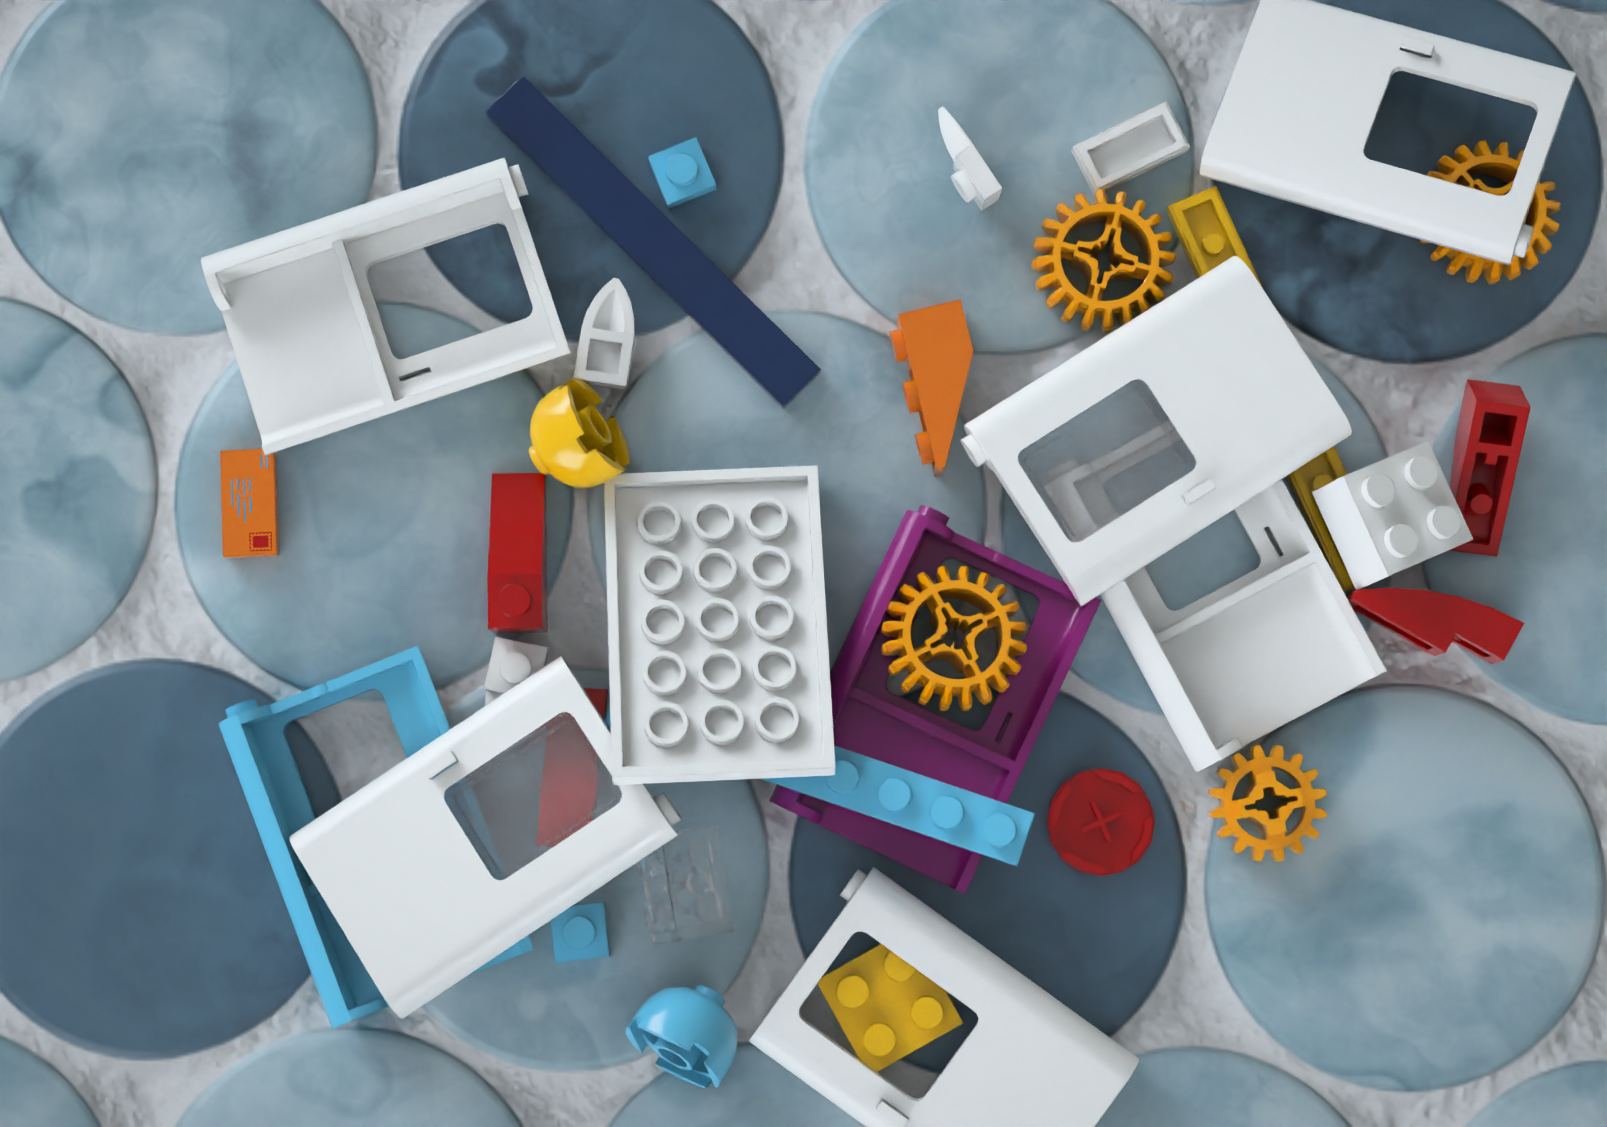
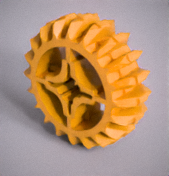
M1486 140L1479 141L1475 145L1473 153L1466 145H1461L1454 151V159L1446 155L1442 156L1436 162L1439 172L1429 171L1426 176L1497 196H1503L1509 193L1512 188L1524 150H1521L1512 159L1509 157V145L1507 142H1501L1493 154ZM1470 175L1494 176L1506 182L1507 185L1494 189L1486 186L1480 179L1474 181ZM1546 181L1542 184L1538 182L1526 217L1525 224L1533 226L1534 231L1525 258L1514 256L1509 266L1438 245L1430 255L1431 260L1436 262L1446 255L1451 259L1446 269L1447 274L1454 275L1464 266L1466 267V281L1474 283L1479 278L1482 270L1488 284L1497 283L1502 272L1509 280H1513L1520 276L1521 266L1531 270L1539 263L1536 253L1545 254L1552 247V243L1545 235H1553L1559 230L1560 224L1547 216L1558 212L1561 208V203L1555 200H1546L1545 198L1556 188V182ZM1420 240V243H1422V244H1428V243H1430V242H1426V241Z
M1098 189L1094 195V205L1091 206L1083 193L1076 194L1074 197L1076 213L1068 205L1060 203L1055 210L1060 222L1046 218L1041 226L1043 231L1051 238L1037 237L1034 241L1033 248L1040 253L1046 254V256L1034 258L1031 268L1038 272L1049 273L1036 281V289L1038 291H1045L1051 288L1055 290L1046 300L1045 305L1052 309L1061 302L1065 303L1067 307L1061 317L1063 322L1068 323L1071 321L1075 312L1084 315L1080 323V328L1083 331H1089L1094 318H1100L1102 333L1111 332L1114 316L1117 317L1120 325L1123 326L1133 319L1131 310L1139 316L1150 309V305L1146 300L1155 304L1163 301L1166 294L1157 285H1171L1174 279V275L1170 271L1161 267L1173 264L1176 260V254L1171 251L1159 250V248L1164 247L1171 241V233L1160 232L1154 234L1153 230L1161 222V216L1156 213L1147 220H1144L1140 215L1146 203L1141 199L1135 203L1132 210L1124 207L1127 199L1124 191L1117 193L1113 204H1107L1105 190ZM1105 223L1104 230L1098 240L1092 242L1078 240L1076 245L1064 242L1073 231L1084 225ZM1122 228L1129 232L1140 245L1145 264L1138 262V256L1126 252L1120 242ZM1109 239L1110 244L1107 253H1109V263L1113 265H1110L1107 272H1104L1098 284V260L1095 258H1097L1100 251H1103ZM1061 259L1069 260V266L1081 270L1087 280L1086 296L1075 289L1069 282L1063 271ZM1130 278L1143 281L1137 290L1124 298L1112 301L1101 300L1109 282L1115 280L1129 282Z
M946 566L938 567L936 571L937 584H934L925 572L919 573L916 577V584L920 593L912 586L904 584L899 590V595L906 605L891 601L887 612L898 621L883 622L881 626V633L897 638V640L884 643L881 648L883 655L900 656L899 659L889 666V674L891 676L898 675L906 670L909 676L902 683L901 690L907 693L912 690L916 683L922 686L924 689L918 699V702L922 705L928 703L933 693L939 694L938 705L941 711L949 709L952 696H957L958 704L962 711L970 710L972 707V692H974L977 699L983 705L990 703L992 693L988 684L1001 693L1005 692L1010 684L1003 673L1017 675L1021 669L1018 661L1009 655H1024L1027 650L1026 643L1011 638L1024 633L1027 629L1026 623L1023 621L1009 622L1008 618L1012 617L1020 608L1018 602H1009L1002 606L999 600L1002 599L1007 591L1005 585H998L990 593L984 588L989 581V574L982 572L975 584L968 582L969 568L966 566H960L956 580H950L949 571ZM942 599L966 601L976 606L984 614L980 612L973 616H962L955 612L949 602L944 603ZM927 605L931 613L929 620L932 624L934 635L925 640L923 645L913 649L911 641L912 620ZM947 628H954V633L957 629L963 634L970 631L960 645V649H954V643L951 648L946 646L945 643L937 646L948 631ZM993 628L996 637L995 657L992 664L981 672L976 663L979 657L974 643L976 639L983 636L984 632ZM937 660L947 661L954 666L958 674L963 673L965 679L942 677L929 670L923 663L929 664Z

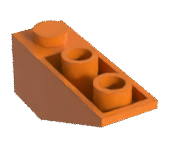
M961 299L898 314L896 322L898 330L889 331L896 362L906 361L910 381L902 383L908 411L910 414L919 412L923 432L915 434L922 465L932 464L934 476L941 475L946 465L974 351Z

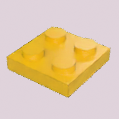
M881 943L823 975L817 983L859 1060L876 1072L963 1024L948 994L942 987Z

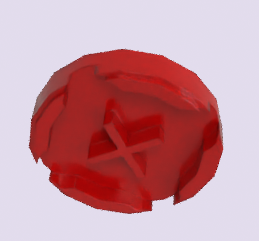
M1098 768L1078 772L1060 785L1050 800L1046 825L1050 843L1062 861L1079 872L1105 876L1122 872L1142 858L1152 842L1155 818L1150 801L1139 783L1122 772Z

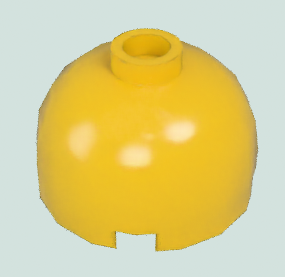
M573 378L555 388L539 401L531 418L530 437L533 446L529 448V454L532 462L542 474L547 475L550 473L559 482L575 488H592L607 482L627 470L624 467L630 464V454L625 437L615 417L611 416L606 423L595 407L603 402L602 398L585 381L578 378Z

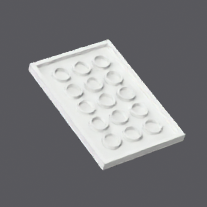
M818 465L621 473L604 482L613 785L835 775Z

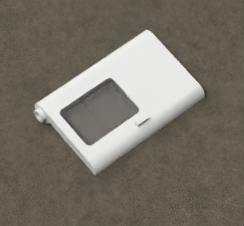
M1233 256L965 424L964 429L967 436L961 439V444L976 467L985 463L990 470L994 471L1080 606H1083L1351 435L1352 430L1342 408L1251 270L1239 257Z
M560 656L289 836V840L296 855L380 993L398 1017L403 1019L679 835L674 825L682 819L664 792L655 798L645 784L613 785L611 730L564 657ZM458 760L457 763H455L454 765H452L451 767H449L448 769H446L445 771H443L442 773H440L432 779L433 776H435L436 774H438L439 772H441L442 770H444L445 768H447L448 766H450Z

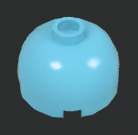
M697 985L695 990L682 986L668 987L647 998L636 1011L626 1028V1036L637 1050L643 1053L646 1046L649 1045L661 1057L656 1061V1065L683 1081L703 1088H708L711 1081H713L715 1088L720 1087L737 1053V1029L732 1017L723 1008L725 1000L716 991L703 985Z

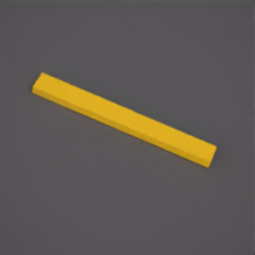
M1217 186L1167 207L1166 212L1197 279L1231 257L1237 256L1248 266L1261 285ZM1333 446L1286 477L1314 539L1343 592L1354 588L1353 582L1312 492L1347 475L1337 450Z

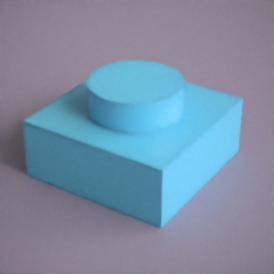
M697 137L648 156V162L668 209L717 190L715 180Z
M605 902L574 905L551 920L555 963L610 956Z

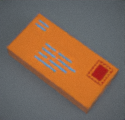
M263 449L220 451L223 557L279 556L277 452L265 456Z

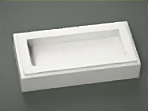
M1167 101L1073 146L1071 152L1093 195H1095L1098 189H1104L1106 192L1188 152L1190 145Z

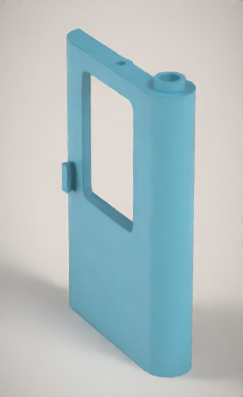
M419 646L316 685L270 705L258 707L256 699L235 704L225 709L227 719L218 723L332 1029L387 1008L389 1005L375 985L290 843L289 836L315 820L317 815L288 741L286 728L292 721L376 689L382 693L407 758L450 730ZM458 760L450 766H448L447 768H445L444 770H442L441 772H439L438 774H436L435 776H433L432 779L440 773H442L443 771H445L446 769H448L449 767H451L452 765H454L455 763H457ZM468 777L444 793L445 803L490 875L496 880H504L507 878ZM529 935L471 974L534 950Z

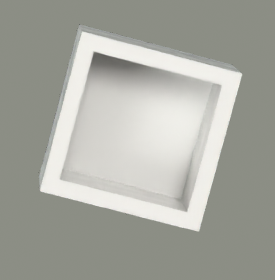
M1429 441L1342 476L1312 492L1356 590L1473 540Z

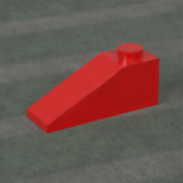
M1471 379L1466 381L1456 428L1450 489L1473 540L1449 551L1498 556L1531 409L1521 387L1518 385Z
M542 473L492 474L487 592L488 629L493 633L548 632L546 475Z

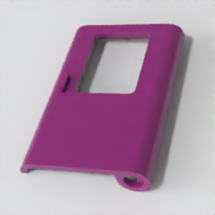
M920 505L917 512L906 510L831 668L830 683L834 746L1007 804L1099 607L1101 599L1095 597L1083 606H1080L1066 583L955 533L946 526L950 519L948 516L931 507ZM947 559L958 560L981 572H985L1035 596L1039 601V609L1023 641L1027 644V650L1024 655H1019L1015 658L1021 665V669L1017 675H1007L1009 687L1005 692H999L984 726L975 731L891 693L886 685L890 676L888 668L899 656H886L881 651L884 643L897 640V638L881 633L883 622L898 621L887 612L888 606L891 601L906 605L899 595L900 588L907 584L920 593L916 584L917 575L925 572L934 582L938 567ZM919 612L913 617L912 624H911V629H912V627H913V625H914V622H915V620H916V618H917ZM776 785L769 799L770 802L964 894L983 856Z

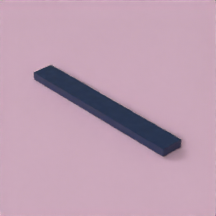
M523 75L485 111L486 116L783 409L821 373V369Z

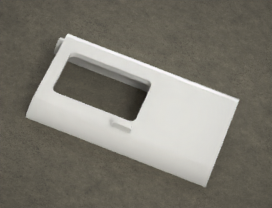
M1261 0L1206 142L1199 174L1208 179L1510 266L1514 256L1525 258L1534 227L1525 224L1526 217L1574 83L1576 72L1312 0ZM1405 71L1525 104L1536 110L1537 117L1509 193L1497 196L1370 160L1364 155V149L1390 78L1395 72Z
M504 157L201 258L207 285L216 305L222 311L260 432L261 446L265 456L571 354L519 197L528 195L519 164L508 167ZM493 224L504 225L507 228L532 303L533 310L530 316L405 359L395 358L392 354L367 277L370 266ZM429 369L431 370V371H428V372H425V373H422V374H419V375H416V376H413V377H410V378L401 380L402 378H405V377H408V376H411V375H414V374H417V373H420V372H423V371H426V370H429Z
M1171 420L1091 463L1079 466L1074 458L1047 473L1051 482L1044 486L1043 490L1072 542L1084 540L1118 518L1104 493L1103 485L1105 481L1183 440ZM1282 479L1234 509L1259 555L1260 564L1255 570L1176 611L1166 607L1145 567H1142L1100 594L1195 772L1226 758L1250 742L1387 671Z
M872 867L867 875L858 869L840 893V896L848 902L748 1040L865 1127H1095L1125 1086L1139 1062V1058L875 867ZM856 932H865L972 1009L978 1016L976 1026L922 1098L916 1099L907 1095L804 1020L800 1014V1007L850 937Z

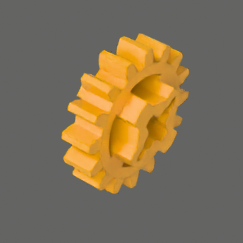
M1260 745L1250 748L1251 760L1249 761L1240 753L1233 754L1230 758L1235 769L1231 772L1230 770L1219 768L1215 772L1218 778L1224 782L1222 788L1208 789L1207 795L1219 799V807L1208 811V817L1222 818L1224 825L1215 834L1218 838L1232 835L1235 840L1231 851L1235 854H1239L1247 846L1251 847L1252 861L1261 862L1266 850H1269L1274 862L1284 861V847L1286 846L1293 853L1301 854L1304 852V848L1300 838L1305 836L1317 839L1319 836L1318 831L1310 825L1312 820L1326 818L1327 812L1315 807V800L1326 796V790L1313 789L1310 783L1317 777L1319 772L1317 769L1302 772L1299 767L1302 764L1303 755L1300 753L1294 754L1287 761L1283 760V746H1273L1269 757H1265ZM1272 768L1287 774L1298 788L1289 789L1278 782L1275 771H1272ZM1249 772L1248 788L1240 799L1232 800L1236 785ZM1264 788L1268 796L1289 798L1288 802L1279 803L1278 807L1271 809V818H1269L1266 811L1245 809L1246 805L1254 804L1255 800L1263 798ZM1301 807L1300 817L1296 825L1285 835V832H1287L1285 824L1287 818L1294 808ZM1246 818L1257 825L1259 835L1262 836L1263 840L1253 837L1244 831L1236 819Z

